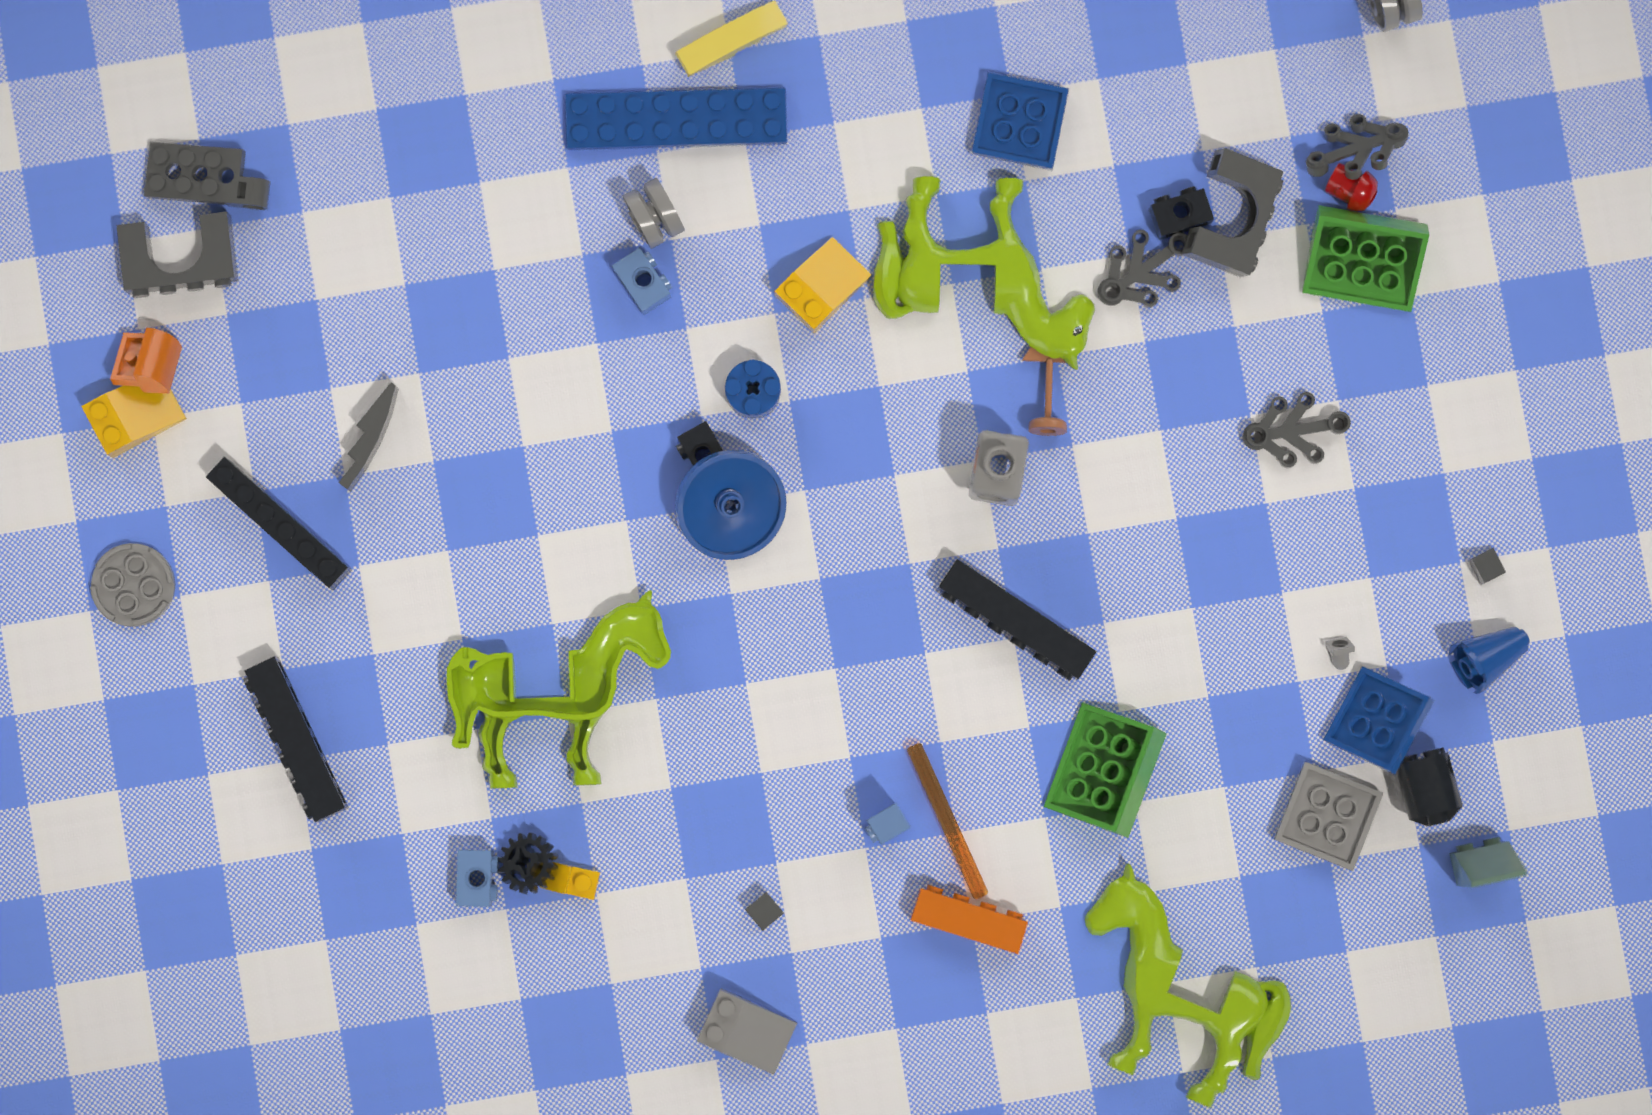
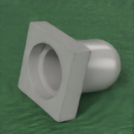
M1347 637L1325 641L1326 648L1332 654L1334 667L1339 670L1346 669L1350 663L1349 653L1355 652V646Z

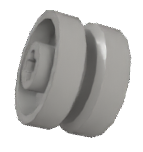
M1367 0L1372 16L1382 32L1399 27L1400 19L1406 24L1422 19L1423 9L1421 0Z
M657 177L644 184V191L649 200L648 202H645L640 192L635 189L622 196L630 211L628 214L639 234L643 235L650 249L663 243L664 237L659 225L662 224L667 234L671 237H675L685 231L673 204Z

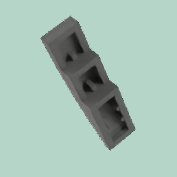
M392 382L356 425L365 433L348 452V455L355 460V463L338 482L350 492L368 469L382 443L391 420L399 390Z

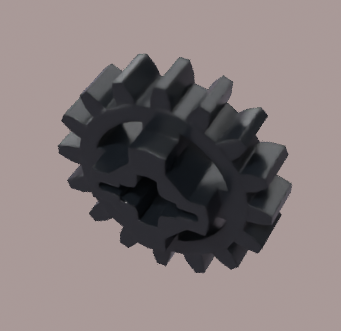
M530 832L527 837L524 834H518V841L510 838L508 840L510 847L501 848L505 856L498 858V861L503 863V867L497 870L501 874H506L502 882L510 884L509 888L511 890L517 891L519 889V892L522 894H527L528 890L536 894L538 893V886L546 889L547 883L545 881L547 878L550 880L555 878L551 874V870L558 869V866L553 864V860L557 859L558 855L550 853L554 848L553 844L546 843V838L542 836L537 837L536 834ZM531 846H536L541 853L535 852ZM515 874H521V878H523L525 881H520L519 879H517Z

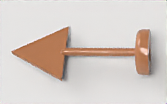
M1030 347L1022 361L1046 362L1045 417L1031 420L1028 431L1042 436L1063 435L1067 433L1066 422L1052 417L1053 363L1066 362L1062 358L1053 359Z

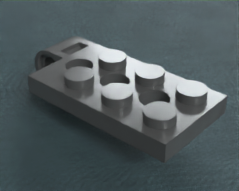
M150 142L144 197L149 199L225 204L229 207L267 210L270 181L261 178L243 177L246 151L243 149ZM179 165L181 168L180 176L176 179H170L169 170L173 166ZM205 167L207 169V177L203 181H197L195 178L196 171L199 168ZM233 170V180L229 183H223L222 174L224 171Z

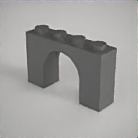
M1226 148L1215 150L1206 177L1237 189L1246 200L1248 219L1243 230L1233 238L1223 236L1200 226L1190 228L1181 255L1238 277L1251 275L1258 264L1256 256L1259 247L1263 245L1266 239L1265 228L1267 222L1272 218L1275 211V206L1273 205L1275 197L1283 186L1281 178L1284 171Z
M220 212L199 215L202 252L194 266L180 273L165 272L157 267L152 255L150 229L145 222L116 225L124 291L132 295L133 298H144L149 296V292L160 291L161 295L177 293L176 289L187 288V291L204 290V285L215 284V288H225L232 286L231 282L239 281L232 218L229 213Z

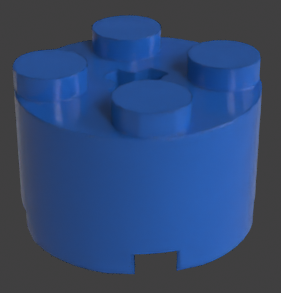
M752 359L739 363L730 371L725 383V393L727 401L735 413L745 418H762L769 415L777 407L781 396V385L777 373L771 366L762 361ZM750 384L752 386L759 385V394L751 393L748 395L747 386Z

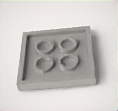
M1304 762L1274 840L1353 871L1383 792Z

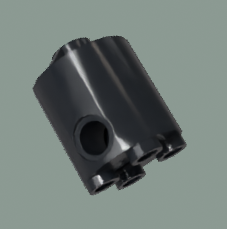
M1444 747L1423 752L1424 758L1418 759L1417 754L1404 757L1396 772L1409 820L1428 827L1451 821L1463 807L1449 752H1445Z

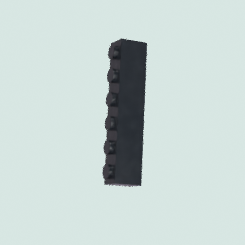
M223 457L206 476L226 497L329 589L335 590L352 571L349 566L228 458Z
M958 559L938 587L942 591L941 597L952 604L956 601L966 606L963 610L965 613L976 620L981 616L988 621L986 626L999 635L1005 632L1012 637L1010 642L1021 650H1024L1025 647L1035 652L1033 658L1045 666L1050 662L1058 668L1056 673L1068 681H1071L1072 678L1078 680L1097 652Z
M273 656L244 670L247 676L243 679L250 694L254 692L258 700V703L255 704L260 717L262 719L266 717L270 728L267 729L268 735L273 744L278 743L282 751L279 754L282 765L285 769L290 768L294 777L290 779L295 792L297 794L301 793L304 798L305 804L302 807L309 820L313 818L314 822H321L348 809L349 806L279 657Z

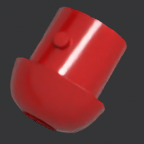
M1339 163L1327 183L1325 193L1347 203L1348 210H1365L1371 205L1377 194L1378 182L1376 178L1366 171L1358 179H1348L1345 176V165Z

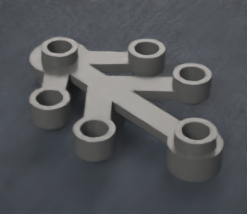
M1362 114L1353 115L1350 118L1351 130L1355 133L1366 132L1376 135L1367 138L1343 132L1338 124H1328L1324 128L1325 139L1329 142L1337 141L1349 145L1326 154L1320 151L1310 153L1306 159L1307 172L1314 177L1323 176L1328 172L1329 164L1356 155L1353 161L1345 164L1344 168L1345 176L1348 179H1358L1362 175V167L1372 149L1381 145L1380 151L1374 152L1370 158L1373 169L1383 170L1388 165V158L1393 149L1404 146L1408 140V128L1401 123H1390L1382 126L1367 122L1366 117Z
M1137 230L1132 236L1134 246L1129 273L1119 279L1121 262L1126 257V250L1120 245L1114 246L1109 253L1111 264L1108 279L1103 280L1098 287L1097 294L1100 301L1108 306H1114L1122 300L1142 303L1146 308L1154 307L1158 302L1156 292L1148 290L1143 293L1126 289L1135 282L1164 287L1168 292H1176L1181 285L1178 276H1162L1149 272L1174 255L1183 256L1181 255L1183 249L1176 250L1174 242L1181 241L1184 245L1187 235L1184 233L1172 235L1166 248L1142 263L1144 248L1149 241V235L1144 230ZM1138 234L1144 235L1145 242L1138 243L1135 236ZM1113 251H1122L1123 257L1116 259L1113 256ZM1169 279L1176 280L1177 287L1170 288L1167 285V281ZM1114 288L1116 295L1109 297L1106 294V289ZM1148 294L1152 295L1155 299L1154 303H1146L1145 296Z
M1304 392L1298 397L1297 405L1282 426L1270 428L1277 415L1283 413L1288 406L1286 399L1278 396L1271 401L1270 409L1260 423H1252L1244 429L1243 442L1251 450H1261L1264 448L1279 459L1281 466L1291 468L1297 462L1296 454L1292 451L1283 450L1272 441L1283 438L1303 452L1310 463L1317 464L1324 458L1323 449L1318 446L1314 447L1299 435L1329 430L1334 434H1343L1349 429L1351 420L1345 412L1337 411L1326 420L1297 424L1305 411L1310 409L1315 403L1313 394ZM1308 396L1311 400L1310 405H1303L1301 398ZM1275 401L1283 402L1284 407L1282 410L1275 409ZM1334 419H1340L1343 422L1342 428L1334 427ZM1253 432L1260 433L1261 440L1259 442L1252 440L1251 435ZM1313 450H1317L1320 453L1319 460L1311 458ZM1291 455L1293 458L1292 464H1286L1283 457Z

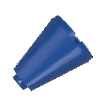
M1510 627L1458 641L1449 648V655L1454 653L1455 661L1451 662L1463 685L1467 689L1475 688L1476 690L1473 693L1478 694L1485 691L1528 651L1530 640L1523 629Z

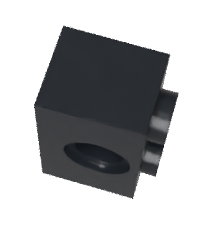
M1195 186L1180 191V196L1170 198L1169 195L1158 197L1153 200L1154 204H1151L1149 208L1159 240L1171 237L1176 233L1187 232L1190 228L1209 225L1214 220L1204 188L1196 190ZM1178 205L1186 208L1188 215L1184 218H1179L1174 214L1173 208Z
M707 421L677 437L680 444L676 445L678 452L683 460L689 458L693 466L698 462L695 458L698 450L707 449L711 454L723 451Z

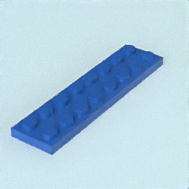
M786 88L566 94L567 150L787 144Z

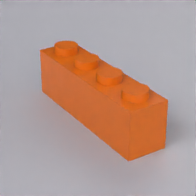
M927 885L926 890L920 888L911 921L1019 954L1028 925L1027 921L1022 920L1023 914L1008 910L1005 915L996 912L997 906L982 901L980 906L969 903V897L954 893L953 898L942 895L944 889Z

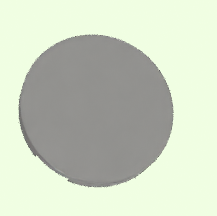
M122 544L110 549L98 560L92 575L90 589L94 604L107 619L128 627L144 626L160 618L169 608L175 593V577L169 562L157 550L142 544Z

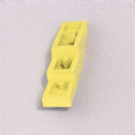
M774 0L700 37L676 51L675 54L689 77L734 57L737 52L785 28L788 22Z

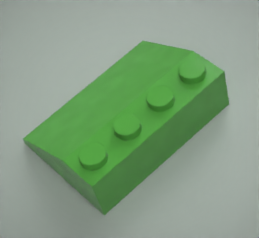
M1318 205L1302 293L1411 312L1430 235L1428 225Z
M1082 703L1044 807L1129 838L1167 733L1142 722Z

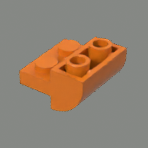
M146 328L145 333L123 332L110 377L113 385L140 386L142 391L147 393L169 394L182 350L180 342L172 335L154 328Z

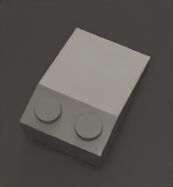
M721 988L697 1042L774 1075L797 1023Z

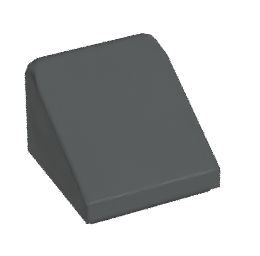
M1494 548L1468 560L1481 585L1506 573Z
M767 892L745 909L762 931L784 914Z

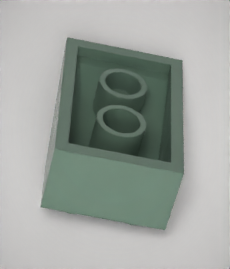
M1500 837L1483 840L1484 846L1473 848V843L1456 846L1457 852L1449 853L1457 886L1477 887L1528 875L1525 866L1510 842H1501Z

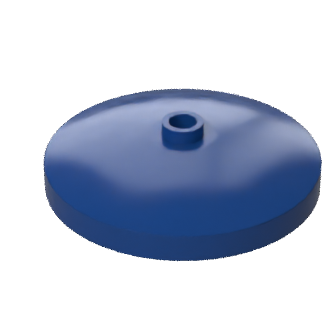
M741 450L720 451L697 462L683 478L676 496V518L686 539L701 553L722 560L741 559L757 553L766 547L776 536L785 518L786 493L780 477L764 459ZM731 499V502L726 504V501Z

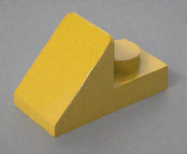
M553 862V864L558 866V869L551 870V874L555 877L554 880L547 878L545 881L547 883V890L591 900L595 899L601 872Z

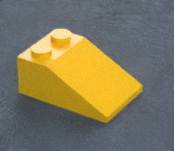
M832 237L800 265L774 293L775 297L815 334L872 274Z
M121 386L81 406L106 454L112 458L125 453L187 419L171 389L169 394L143 392L140 386Z

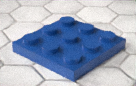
M988 72L972 154L1053 170L1069 88Z
M1362 666L1323 740L1395 775L1434 700L1425 694Z

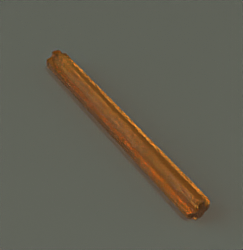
M917 743L907 748V753L970 893L974 899H979L987 895L988 890L922 744Z

